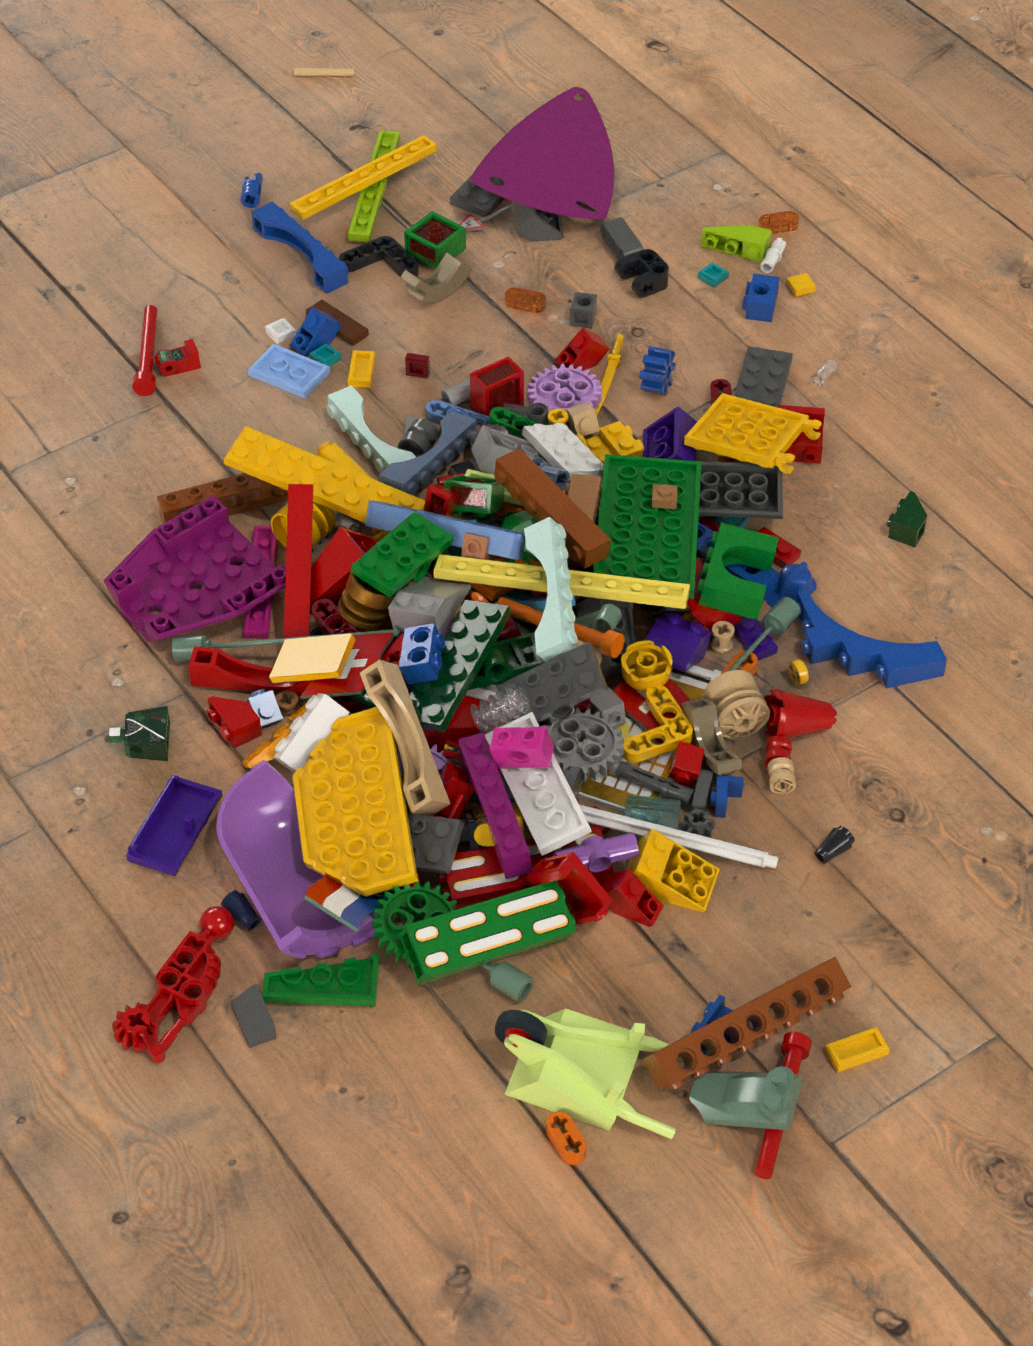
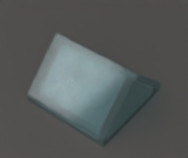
M628 795L624 816L678 830L681 800ZM635 835L637 841L642 837Z

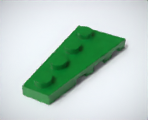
M379 953L371 954L370 958L356 960V957L344 959V963L328 965L327 962L316 964V967L309 969L296 967L264 973L263 1000L265 1003L376 1006L380 955Z

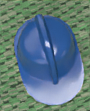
M807 563L788 564L782 568L779 573L777 591L766 599V602L771 607L782 597H789L796 602L798 591L807 590L809 595H811L816 590L817 583L812 577Z

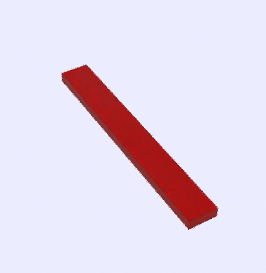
M288 484L284 638L306 637L310 634L313 484Z

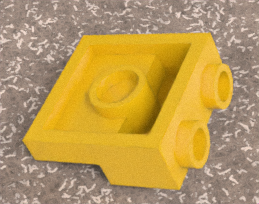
M621 421L600 427L599 435L586 439L590 451L603 464L605 454L642 457L644 452L642 441L640 439L635 440L630 426H624Z

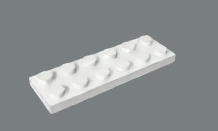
M533 712L499 728L540 726ZM493 731L485 734L489 746L491 745ZM552 754L550 768L501 769L542 856L592 832L554 754Z

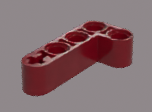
M320 599L312 605L311 610L316 624L324 635L358 632L352 624L341 616L338 608L331 600ZM393 637V639H392L391 642L389 643L388 647L386 648V650L384 651V653L382 654V656L387 652V650H388V649L392 646V644L396 641V640H395V637Z

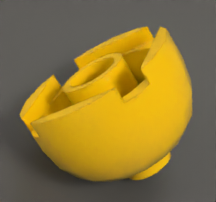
M649 640L638 641L629 645L621 657V670L624 680L630 687L641 692H646L649 688L655 689L658 686H663L669 680L672 671L673 661L671 653L665 646L662 645L661 648Z

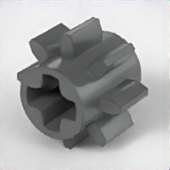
M695 809L689 814H684V821L681 822V831L711 838L715 820L709 819L708 811Z

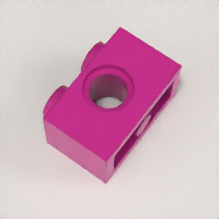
M546 727L494 728L490 752L498 769L550 768L554 744Z

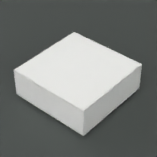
M285 318L265 326V332L276 344L296 335V330Z

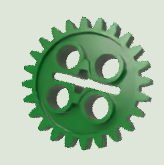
M415 882L414 887L404 884L402 890L394 885L392 894L385 891L384 900L379 899L377 909H374L373 917L375 919H373L372 927L376 929L373 936L374 938H381L378 947L387 946L385 955L389 956L395 953V962L397 963L401 958H404L405 964L408 967L410 963L399 937V932L408 924L454 911L457 901L448 902L450 893L447 892L440 895V886L431 890L429 882L425 884L424 888L420 887L419 882ZM411 904H419L423 908H414ZM400 921L403 923V926H396L392 922Z

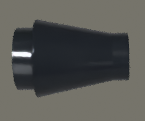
M840 825L838 828H833L814 854L820 862L826 864L829 860L851 849L855 839L847 828Z

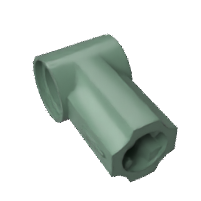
M605 604L599 611L577 617L574 622L606 633L608 630L614 631L622 618V613L617 606Z

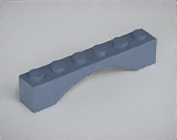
M451 411L440 421L439 441L431 450L414 459L391 463L379 474V482L414 496L416 491L425 486L434 475H437L446 464H449L455 456L462 453L464 448L470 444V432L476 427V420Z

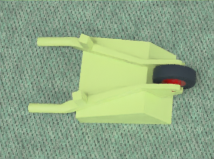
M566 1008L546 1017L527 1010H507L498 1017L495 1024V1034L518 1057L505 1095L553 1112H564L573 1119L610 1131L617 1115L626 1121L671 1140L676 1131V1128L636 1112L631 1105L623 1100L639 1051L655 1052L669 1045L654 1037L645 1036V1024L634 1023L632 1029L629 1030ZM678 1056L677 1060L684 1063L682 1058Z

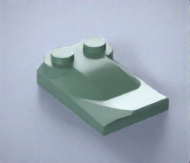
M777 1067L769 1073L707 1072L694 1079L689 1101L699 1110L705 1124L790 1130L803 1081L800 1075L794 1074L787 1067Z

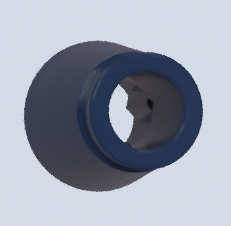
M234 890L222 900L221 906L228 909L234 920L248 931L253 930L260 923L261 919L244 893Z

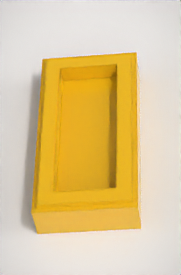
M352 351L347 380L348 386L371 388L376 358L375 351Z
M874 1027L826 1044L824 1051L836 1072L839 1073L889 1055L890 1048L878 1028Z

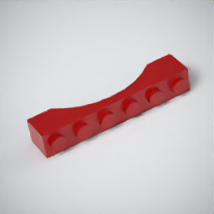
M194 646L188 665L191 686L249 692L264 689L265 692L273 690L274 694L290 690L300 697L311 682V680L273 683L269 678L272 667L259 666L239 660L217 648ZM343 696L330 697L333 700H343Z

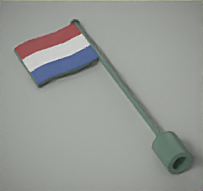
M327 875L311 885L304 897L305 900L357 932L360 923L374 913V909H377L378 900H384L378 894L365 897L343 886ZM503 961L500 964L497 963L494 966L490 964L483 966L490 971V985L518 1003L525 1000L533 988L534 978L507 961Z

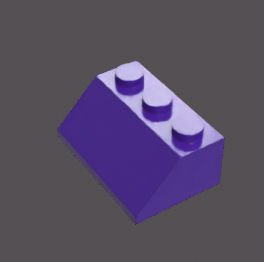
M676 407L644 429L643 457L696 461L697 450L684 445V437L697 421L680 407Z

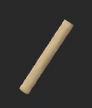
M294 68V76H355V68Z

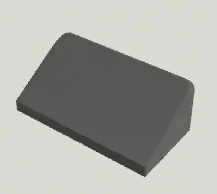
M257 984L249 987L231 1001L249 1048L277 1038L275 1025Z

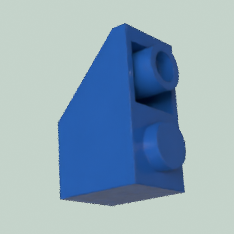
M312 307L289 346L302 356L308 357L309 353L325 343L331 344L342 324L330 314Z

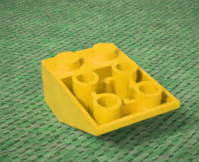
M651 828L637 841L639 856L630 858L626 870L630 869L659 901L704 913L720 869Z

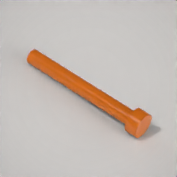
M501 597L497 604L508 605L512 611V617L537 626L544 611ZM574 622V629L578 640L585 643L590 642L593 646L599 647L603 655L617 658L620 655L625 641L622 633L613 630L603 633Z

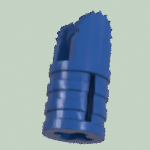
M259 172L254 174L253 180H250L248 176L244 177L240 200L245 207L254 208L260 202L263 176Z

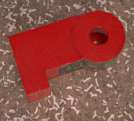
M193 339L184 341L185 346L172 350L163 349L156 353L154 360L163 376L176 375L201 368L199 352Z

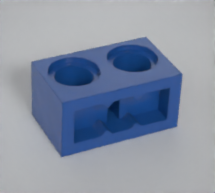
M434 623L408 627L404 630L399 669L408 684L438 680L439 668L442 667L441 652L445 647V639L443 634L438 632Z

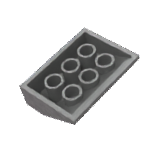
M699 461L701 462L699 516L783 519L782 472L778 466L763 468L753 463Z

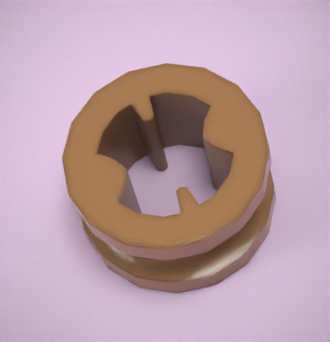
M285 690L276 696V701L283 716H290L299 708V698L295 692Z

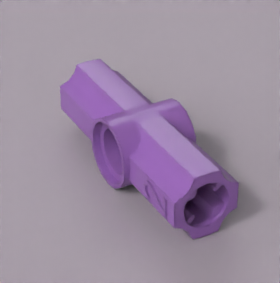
M632 833L604 840L601 836H591L583 840L579 846L553 852V856L574 852L586 868L595 873L606 870L613 862L639 856L637 839Z

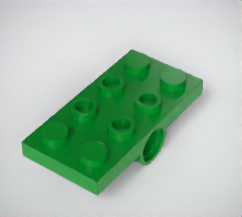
M414 511L353 563L350 573L391 598L410 580L415 583L420 582L427 574L430 563L453 544L454 535Z

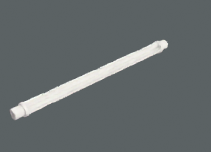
M579 804L587 822L642 837L653 828L685 848L762 868L766 866L776 869L778 857L769 855L768 852Z

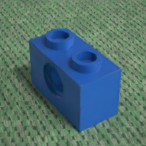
M753 274L752 281L747 282L745 295L748 296L743 298L742 309L746 310L745 319L772 322L780 277Z

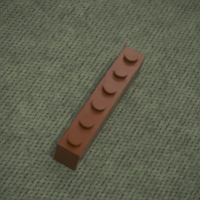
M520 448L496 459L494 471L496 481L502 484L509 491L512 498L517 500L525 508L526 512L532 515L538 522L551 517L556 523L564 527L566 532L565 547L574 561H577L585 569L608 557L611 539Z

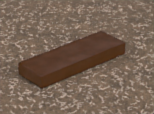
M322 299L306 309V316L313 307L330 314L339 321L342 326L336 335L352 346L369 335L368 328Z

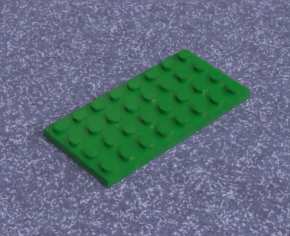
M605 454L598 527L611 539L608 557L594 564L593 573L690 584L688 598L694 599L701 462ZM653 484L677 486L676 509L652 508Z

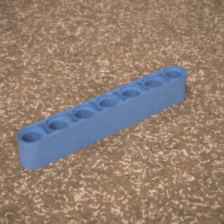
M369 500L365 521L366 526L392 531L415 511L454 535V541L451 544L453 546L462 547L464 535L470 533L489 538L488 554L518 560L523 558L525 533L391 503Z

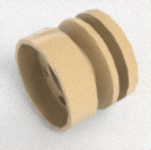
M732 670L717 676L708 684L704 691V697L709 698L716 704L722 736L728 739H741L758 732L765 726L770 717V709L760 693L753 676L745 670Z

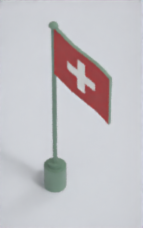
M782 597L763 617L766 630L728 671L736 670L769 633L781 635L800 615L801 610L793 599ZM623 679L613 692L624 702L625 713L646 731L660 727L646 705V692L633 689ZM669 679L663 686L669 690L683 711L682 703L691 700L677 684ZM672 712L662 714L665 718L669 719L676 716ZM660 738L653 739L657 745L664 743Z
M399 628L344 633L352 634L355 638V643L341 677L311 680L300 698H311L313 695L317 696L318 693L326 694L329 697L362 694L366 689L360 672L381 659L382 654L393 637L399 636ZM343 634L212 644L206 635L180 636L173 638L172 653L176 662L190 661L194 646L220 649L283 644L287 639Z

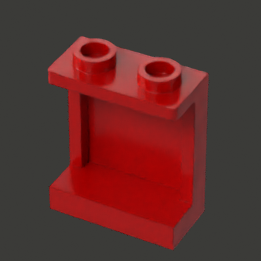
M778 405V408L808 415L809 420L822 422L819 429L813 428L815 432L821 433L817 440H811L804 432H801L784 453L793 454L795 456L793 462L821 464L825 408Z
M574 852L540 859L526 877L532 886L557 881L559 887L564 891L565 903L578 925L602 920L607 915V909L613 902V899Z

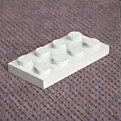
M534 424L533 426L523 427L522 435L552 467L567 470L570 475L569 480H571L572 474L601 476V479L603 478L604 464L565 424Z

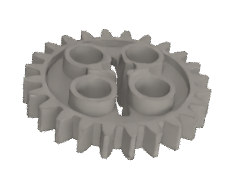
M576 708L575 714L560 720L549 718L548 725L542 726L546 727L554 744L553 754L561 770H570L571 766H579L580 776L583 781H586L589 775L594 780H597V773L607 776V769L614 771L615 764H620L621 756L624 753L622 730L617 729L616 722L609 723V716L600 718V711L591 715L590 709H587L585 713H581L580 709Z

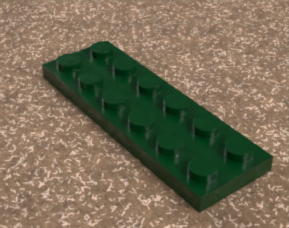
M471 600L464 601L444 635L445 647L441 652L442 667L439 668L438 680L417 683L410 694L422 728L445 732L512 613L508 605Z

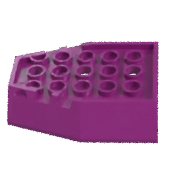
M212 495L153 529L104 579V583L122 615L148 642H152L239 616L285 588L286 566L282 563L275 567L230 523L227 508ZM236 562H242V563H243V564L240 565V566L232 565V564H234V563H236ZM195 586H202L199 590L192 589ZM155 610L161 611V612H160L159 614H157V615H155V614H150L152 611H155Z

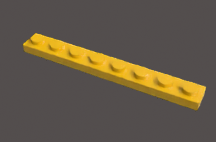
M423 135L289 203L290 210L304 220L437 152V144Z

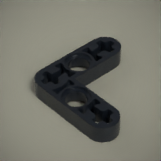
M390 236L379 237L343 252L339 256V260L347 265L349 272H354L383 259L400 277L405 270L417 277L419 275L418 262Z

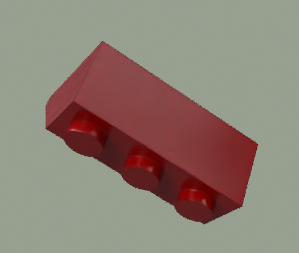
M696 558L694 599L688 598L687 602L692 614L710 631H712V626L719 621L729 622L733 626L742 620L740 615L699 605L701 594L696 592L700 578L705 580V578L701 577L705 562L701 558Z

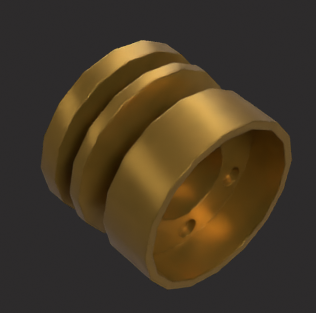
M350 573L346 588L338 603V611L346 621L354 626L366 630H380L389 621L388 607L396 594L390 598Z

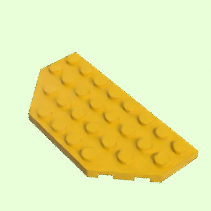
M377 707L338 718L332 724V731L325 740L321 739L309 753L310 759L303 768L298 767L292 775L303 861L311 870L323 876L327 875L343 886L365 897L393 889L394 885L401 887L404 884L418 882L394 735Z

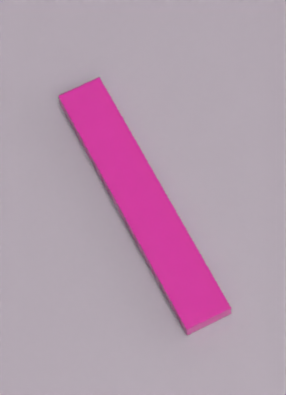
M254 526L253 545L276 567L278 540L272 532L271 526ZM273 595L245 612L244 638L269 639Z

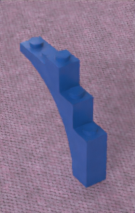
M807 590L797 592L796 603L801 610L798 617L802 622L801 625L804 633V639L801 640V650L804 655L808 656L811 664L838 659L840 666L845 667L848 676L876 670L878 678L883 680L886 688L944 676L947 658L938 641L894 643L858 634L827 616L815 604Z

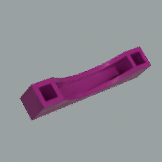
M484 732L458 739L462 764L482 806L505 879L530 873L532 870L530 852L490 752Z

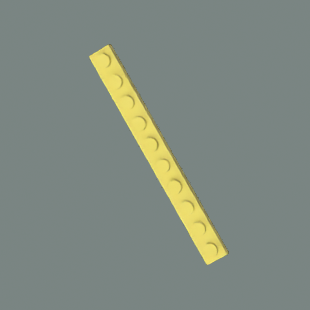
M440 554L434 568V578L548 593L546 573L541 566ZM569 570L571 575L569 579L570 590L574 596L686 609L690 584Z

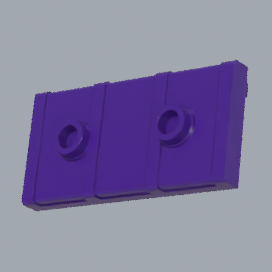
M172 775L130 843L129 851L126 854L127 861L176 876L203 827L207 824L217 803L221 800L223 796L222 790Z

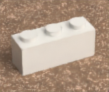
M318 693L317 696L313 695L305 705V708H307L302 717L298 716L290 726L292 731L286 739L282 738L275 747L276 753L273 758L293 773H295L298 767L303 768L310 759L309 753L321 739L325 740L332 731L331 726L335 720L348 716L350 713L326 694Z

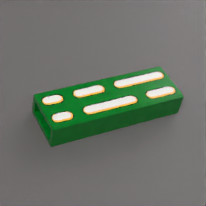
M552 881L408 924L399 932V937L417 984L421 986L566 940L576 932V922L574 916L569 913L565 903L564 891L559 887L557 881Z

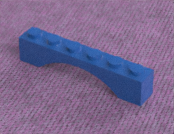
M272 201L251 211L253 229L264 239L288 244L302 252L309 259L313 266L314 283L326 294L348 284L349 270L347 265L341 262L332 251L325 248L319 240H316L307 229L301 227L283 208Z

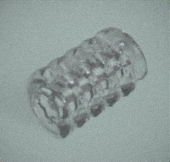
M510 685L506 686L507 695L502 690L497 691L498 700L493 695H489V704L484 700H480L479 705L481 709L475 704L470 706L473 720L482 733H489L495 727L499 728L504 723L512 722L513 718H520L522 713L527 714L530 712L531 707L528 697L520 686H517L516 690Z

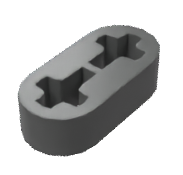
M700 769L691 811L700 809L706 812L714 771Z

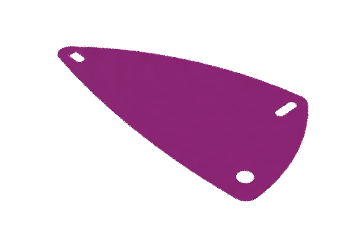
M573 87L525 117L485 156L471 175L472 182L505 199L545 212L584 219H605L613 195V156L603 120L588 91L580 87ZM577 93L584 96L581 101L574 99ZM499 177L504 181V185H495L490 181V178ZM576 201L594 208L597 213H592L576 204Z

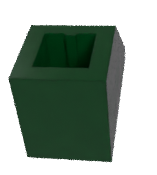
M910 491L905 499L902 498L899 501L897 512L895 514L892 513L887 522V527H889L888 538L914 548L925 533L927 514L915 492Z

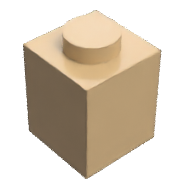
M589 402L566 409L569 415L571 430L575 435L580 433L585 436L600 431L595 409Z

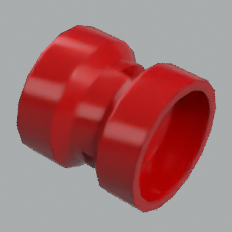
M776 735L767 739L766 768L768 763L775 758L785 757L791 760L792 742L789 738Z

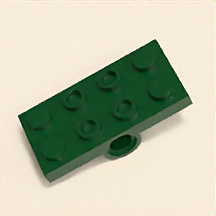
M534 633L501 641L496 640L468 690L508 681L545 663L546 661L536 654Z

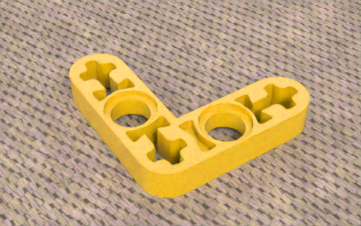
M661 685L655 689L649 688L646 691V705L660 727L624 740L623 758L630 763H638L675 750L679 741L688 744L692 741L693 727L665 686ZM672 712L676 716L669 719L665 718L662 714ZM654 738H660L664 741V743L661 745H655L651 742V740Z

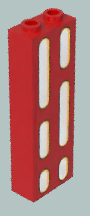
M590 827L591 833L554 851L579 846L583 840L591 836L597 835L603 838L600 827ZM534 839L525 840L530 852L532 869L540 859L553 856L554 851L542 856ZM495 846L455 854L450 874L437 873L439 884H444L445 886L443 894L450 893L447 901H457L454 910L533 887L526 879L529 873L505 879ZM612 864L602 872H591L600 885L603 884L607 875L613 874Z

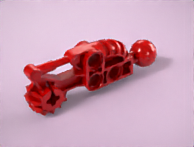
M214 906L209 907L202 913L199 921V928L201 930L199 934L189 931L156 975L157 993L148 1005L138 1002L135 1008H131L126 1004L125 1012L117 1011L116 1020L113 1021L112 1028L115 1032V1040L117 1043H122L124 1050L132 1046L136 1053L137 1051L146 1050L153 1062L161 1063L165 1060L166 1051L175 1041L177 1034L183 1026L192 1024L196 1017L205 1011L207 1000L216 988L217 980L221 975V960L215 955L211 944L213 941L226 939L231 935L234 928V918L228 909ZM172 1008H176L179 1019L158 1043L160 1023Z

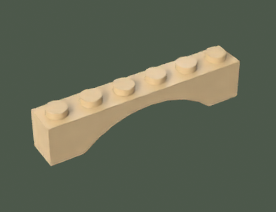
M378 660L360 672L368 696L385 718L397 742L404 768L403 792L411 813L432 816L450 805L449 798L399 666Z

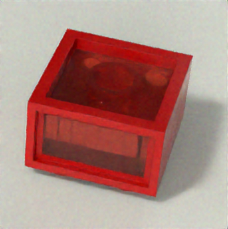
M509 356L470 373V409L473 412L489 417L493 408H503L505 403L524 406V371Z

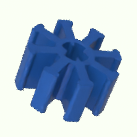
M652 346L648 347V355H644L642 360L645 367L643 371H640L639 377L643 379L640 385L641 390L667 395L668 386H671L673 382L671 372L675 371L676 363L673 362L676 355L675 351Z

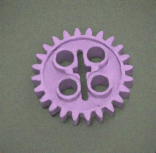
M561 364L560 368L552 365V370L543 368L544 374L537 372L536 377H532L531 383H528L527 397L529 405L543 403L547 406L548 413L553 409H563L567 412V408L589 402L593 408H598L599 402L602 401L600 380H596V374L590 375L589 369L583 372L582 366L573 369V364L569 368H565L564 364Z

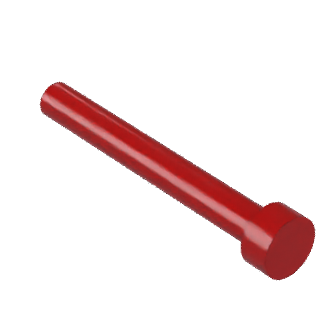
M148 305L144 308L139 372L133 377V390L141 396H149L156 389V377L152 374L158 309L154 305Z
M791 1031L785 1033L783 1037L781 1052L785 1056L782 1067L791 1069L797 1075L801 1061L807 1059L810 1053L812 1040L807 1035ZM765 1129L754 1171L757 1177L762 1179H770L772 1177L784 1130Z

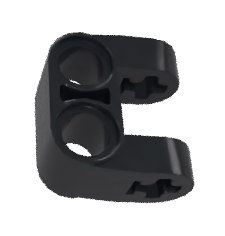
M644 249L640 252L624 256L615 264L614 269L622 279L638 275L632 282L631 288L641 298L663 291L668 287L669 266L654 250Z

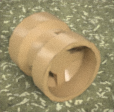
M785 757L771 760L767 767L771 791L776 794H788L794 791L796 788V778L793 775L794 763L792 760Z

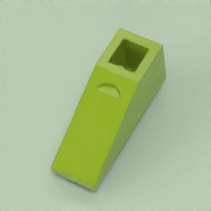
M754 225L703 227L701 247L762 262L765 258L766 250L771 248L772 230Z

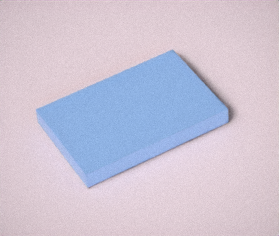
M275 344L248 369V376L304 399L330 374V366Z

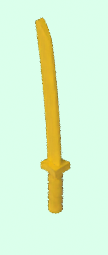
M622 334L616 335L612 353L608 354V365L600 385L602 386V401L599 402L598 408H594L596 416H598L607 396L616 368L621 365L620 354L624 341V335Z

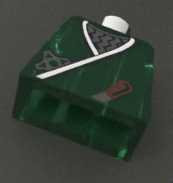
M168 706L128 712L125 715V727L110 728V743H124L126 756L129 758L168 761L171 724Z

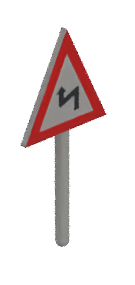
M512 205L478 220L469 214L459 225L465 227L466 232L486 229L482 222L511 210Z

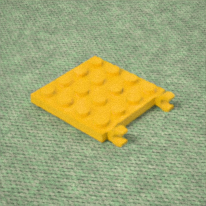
M722 393L686 434L684 445L693 447L696 450L713 452L719 456L735 458L741 462L757 464L763 468H773L776 465L781 472L791 474L794 466H790L786 462L792 463L795 456L790 453H784L801 432H804L809 439L817 440L821 433L815 432L813 428L819 429L822 422L809 420V416Z

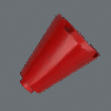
M770 689L769 692L771 694L764 697L770 709V717L767 721L768 731H764L767 739L776 735L793 738L828 730L837 721L836 709L827 702L778 689Z

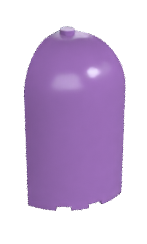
M265 760L252 767L249 772L243 775L230 788L224 797L217 817V835L225 854L280 951L296 958L304 959L306 955L316 954L318 958L337 955L338 949L351 944L356 948L373 939L376 929L372 927L373 919H375L373 914L361 922L357 932L304 899L308 888L324 876L308 868L303 861L294 787Z

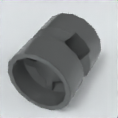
M422 418L416 419L398 443V449L410 451L416 457L421 456L433 447L439 437V431L432 422Z

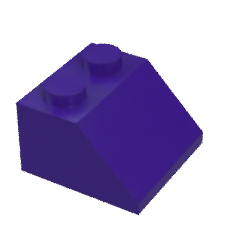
M666 613L656 620L645 641H653L654 645L661 648L662 645L665 646L671 653L672 667L685 672L704 659L712 631L704 628V625L698 622H689L682 619L679 614Z

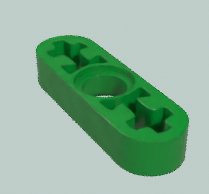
M502 407L493 408L488 417V424L504 426L508 434L524 440L527 439L522 435V431L518 430L515 426L521 425L524 427L539 424Z

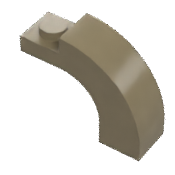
M446 253L438 267L431 274L425 277H417L405 270L401 278L408 282L406 284V287L409 288L407 292L424 303L433 304L441 302L456 292L467 279L472 268Z
M707 697L682 703L683 713L693 727L691 744L705 749L701 764L703 769L714 771V775L721 776L731 775L735 770L742 769L741 758L729 749L722 736L716 704Z

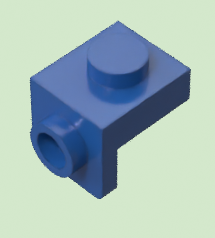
M717 776L716 790H711L710 806H715V817L726 818L727 797H742L743 777Z

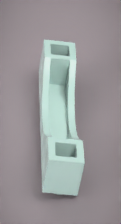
M352 385L327 395L328 406L326 409L331 419L334 418L338 422L340 429L350 436L353 444L360 447L364 456L374 463L379 473L391 463L416 458L410 451L398 449L381 441L369 430L364 421L363 397Z
M551 517L524 528L526 549L539 559L545 570L548 582L545 610L535 631L536 654L546 662L576 648V643L578 642L574 629L575 615L571 602L573 594L569 583L571 575L567 565L566 532L564 527L556 523Z

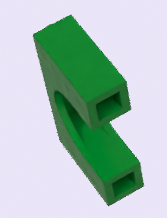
M721 523L719 532L714 531L710 545L714 546V548L709 547L706 561L710 562V564L704 563L701 577L705 578V580L700 578L696 593L701 594L699 605L758 620L767 585L738 578L729 573L725 566L742 564L770 572L779 538Z

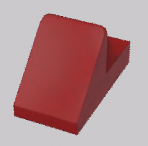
M447 762L442 767L440 777L450 805L437 812V814L447 818L460 794H463L464 799L454 817L458 818L472 795L474 787L468 784L469 779L465 770Z

